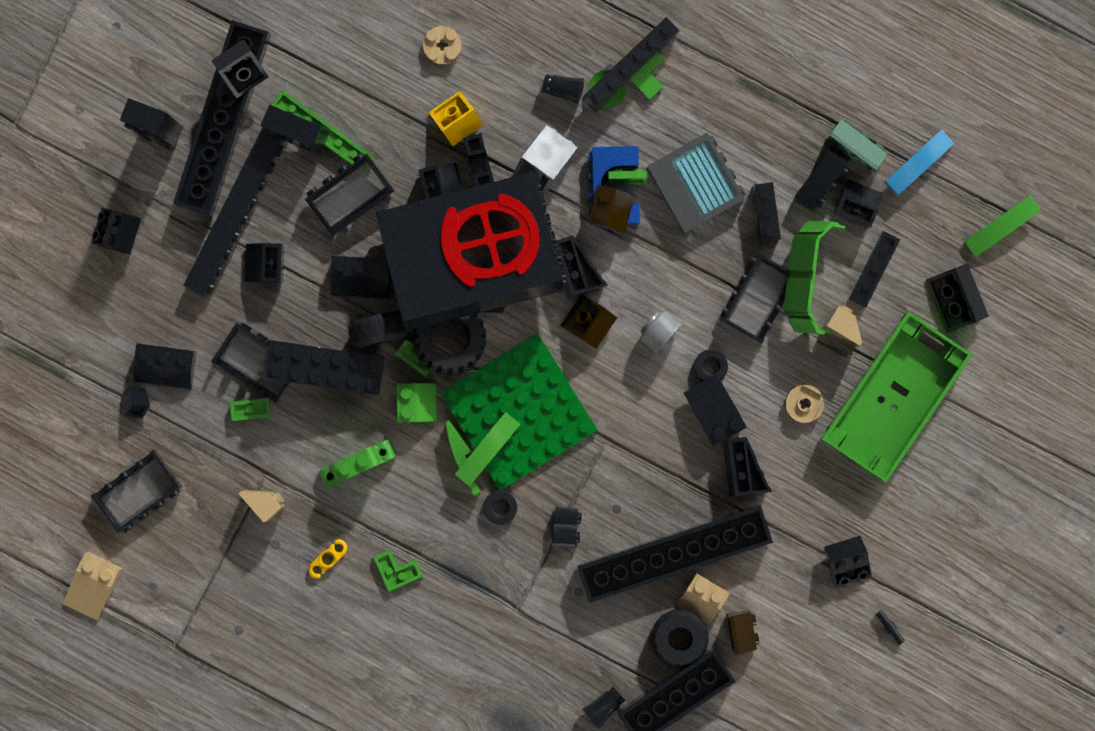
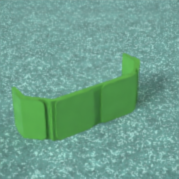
M808 221L799 230V233L794 235L789 262L790 273L786 286L784 314H787L788 321L794 332L819 335L832 334V331L819 329L811 314V304L819 241L830 229H845L846 226L839 225L837 222Z

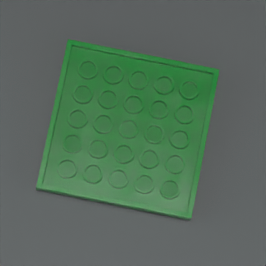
M538 332L440 392L474 449H476L505 412L520 423V426L486 466L500 491L598 430Z

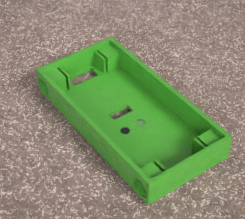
M909 311L905 312L820 437V440L882 482H887L972 354ZM924 331L944 344L939 354L918 341ZM893 381L909 391L906 397L890 387Z

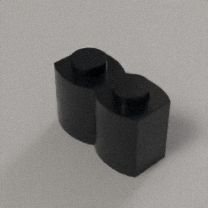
M555 506L552 546L575 547V544L580 542V532H577V524H581L582 513L578 512V508Z

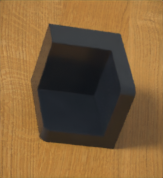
M127 387L121 398L124 414L127 417L143 419L150 407L147 392L143 388Z

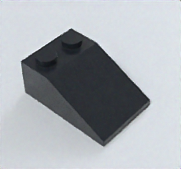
M717 374L683 392L704 433L713 446L747 428Z

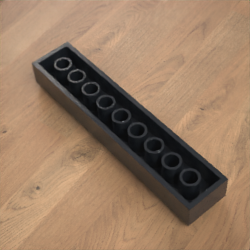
M232 20L221 54L244 39L262 65L271 34L268 31ZM216 69L173 204L213 217L254 87L236 98Z
M757 505L578 564L577 567L589 603L773 543L762 507Z

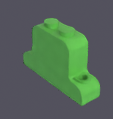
M388 439L318 472L327 489L391 460L396 455ZM380 449L386 450L385 456L380 455ZM328 473H333L334 478L332 480L327 478Z

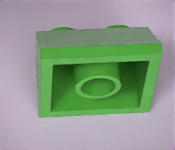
M436 383L396 384L398 423L437 421Z

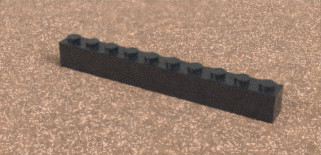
M263 127L183 285L207 297L208 294H212L216 286L214 281L216 277L221 276L224 270L222 265L225 259L228 260L233 252L231 247L234 242H238L241 236L239 231L242 225L245 226L250 218L248 213L251 208H255L258 202L256 197L259 191L262 192L267 184L265 179L268 174H272L276 165L274 161L276 157L281 156L284 150L282 136L278 134L275 137L264 132L265 129Z

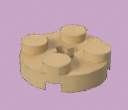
M438 26L427 32L423 40V50L428 59L433 63L447 65L452 63L460 54L461 40L455 30L446 26ZM440 41L448 44L447 47H444L443 51L440 50V47H437Z
M800 385L793 388L785 400V409L789 416L800 423H808L818 419L824 409V402L820 391L810 385ZM806 398L810 406L809 408L805 407L802 409L799 402L800 400L804 401Z

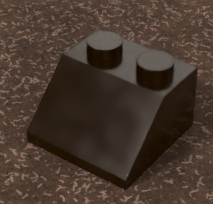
M597 185L588 224L625 233L634 195L614 188Z
M581 294L560 326L597 349L618 317Z
M750 610L727 613L734 654L740 655L757 650L756 645L759 644L758 633H754L753 626L757 625L755 614H751Z

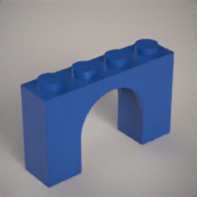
M638 146L592 147V152H588V163H592V171H589V183H593V190H589V202L594 201L597 185H601L603 176L609 170L639 166ZM632 204L627 225L640 224V204Z

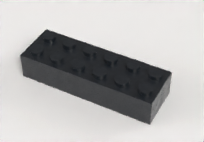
M130 98L127 99L120 117V121L124 123L123 127L141 137V139L148 142L154 141L159 146L167 149L170 146L176 148L184 127L166 112Z
M268 340L262 378L379 395L385 357Z
M712 647L699 660L679 669L619 709L617 713L629 731H663L736 681Z

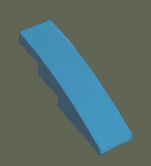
M940 130L884 183L898 196L955 143L943 130Z

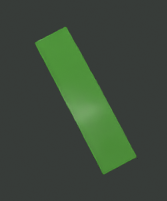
M1029 195L967 239L965 243L974 256L977 257L1039 213L1041 209L1032 196Z
M505 412L455 475L470 486L520 426V423Z
M448 420L446 427L449 443L458 468H460L467 460L465 455L470 453L471 450L451 421ZM475 481L469 486L474 496L481 492Z

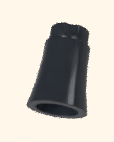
M546 74L542 92L579 105L585 79Z
M612 687L595 701L582 708V710L600 729L606 720L620 708L625 699Z

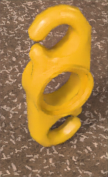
M335 540V544L342 545V551L337 552L335 545L331 544L327 550L323 551L309 565L308 572L312 578L318 579L321 577L320 574L313 572L315 566H319L321 574H324L327 569L335 565L346 554L347 544L343 540ZM327 553L333 556V562L329 565L325 564L322 560L323 555Z

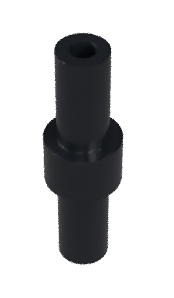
M882 610L878 611L875 615L884 625V630L887 634H891L898 645L902 644L905 640L896 630L897 626L887 618Z

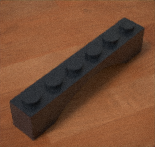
M667 17L664 18L584 95L582 100L596 113L633 75L677 36L680 30Z

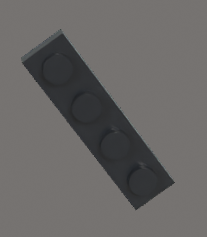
M882 231L848 300L864 308L867 307L901 239Z

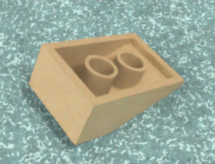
M90 552L84 553L63 604L98 621L123 568Z

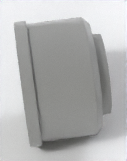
M666 311L657 312L640 331L642 333L640 340L653 350V353L656 355L679 330L682 324L677 322Z

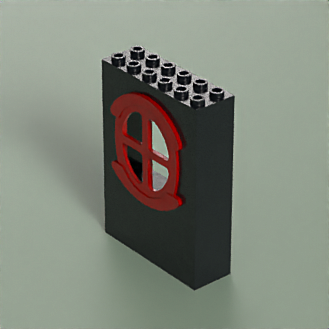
M534 172L375 212L406 332L564 291V284H567L564 267H560L562 264L559 249H555L557 248L554 231H550L552 230L551 219L546 210V201L544 195H542L539 177L535 178ZM490 211H499L509 214L519 222L520 227L508 232L493 234L488 213ZM479 215L483 223L485 237L459 243L457 236L463 224L471 217ZM518 236L523 237L524 244L517 257L508 264H501L496 243ZM487 245L490 249L493 267L490 269L475 267L462 258L461 252Z

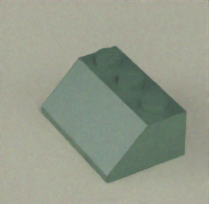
M841 119L826 138V141L872 174L886 157L885 148L879 143H872L866 133L856 131L854 129L855 126L850 121H843Z

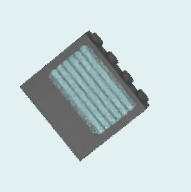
M708 132L646 167L683 234L745 200V191L741 185L737 186L733 170L727 168L725 164L727 160L724 154L718 152L715 147L718 144L714 136H709Z

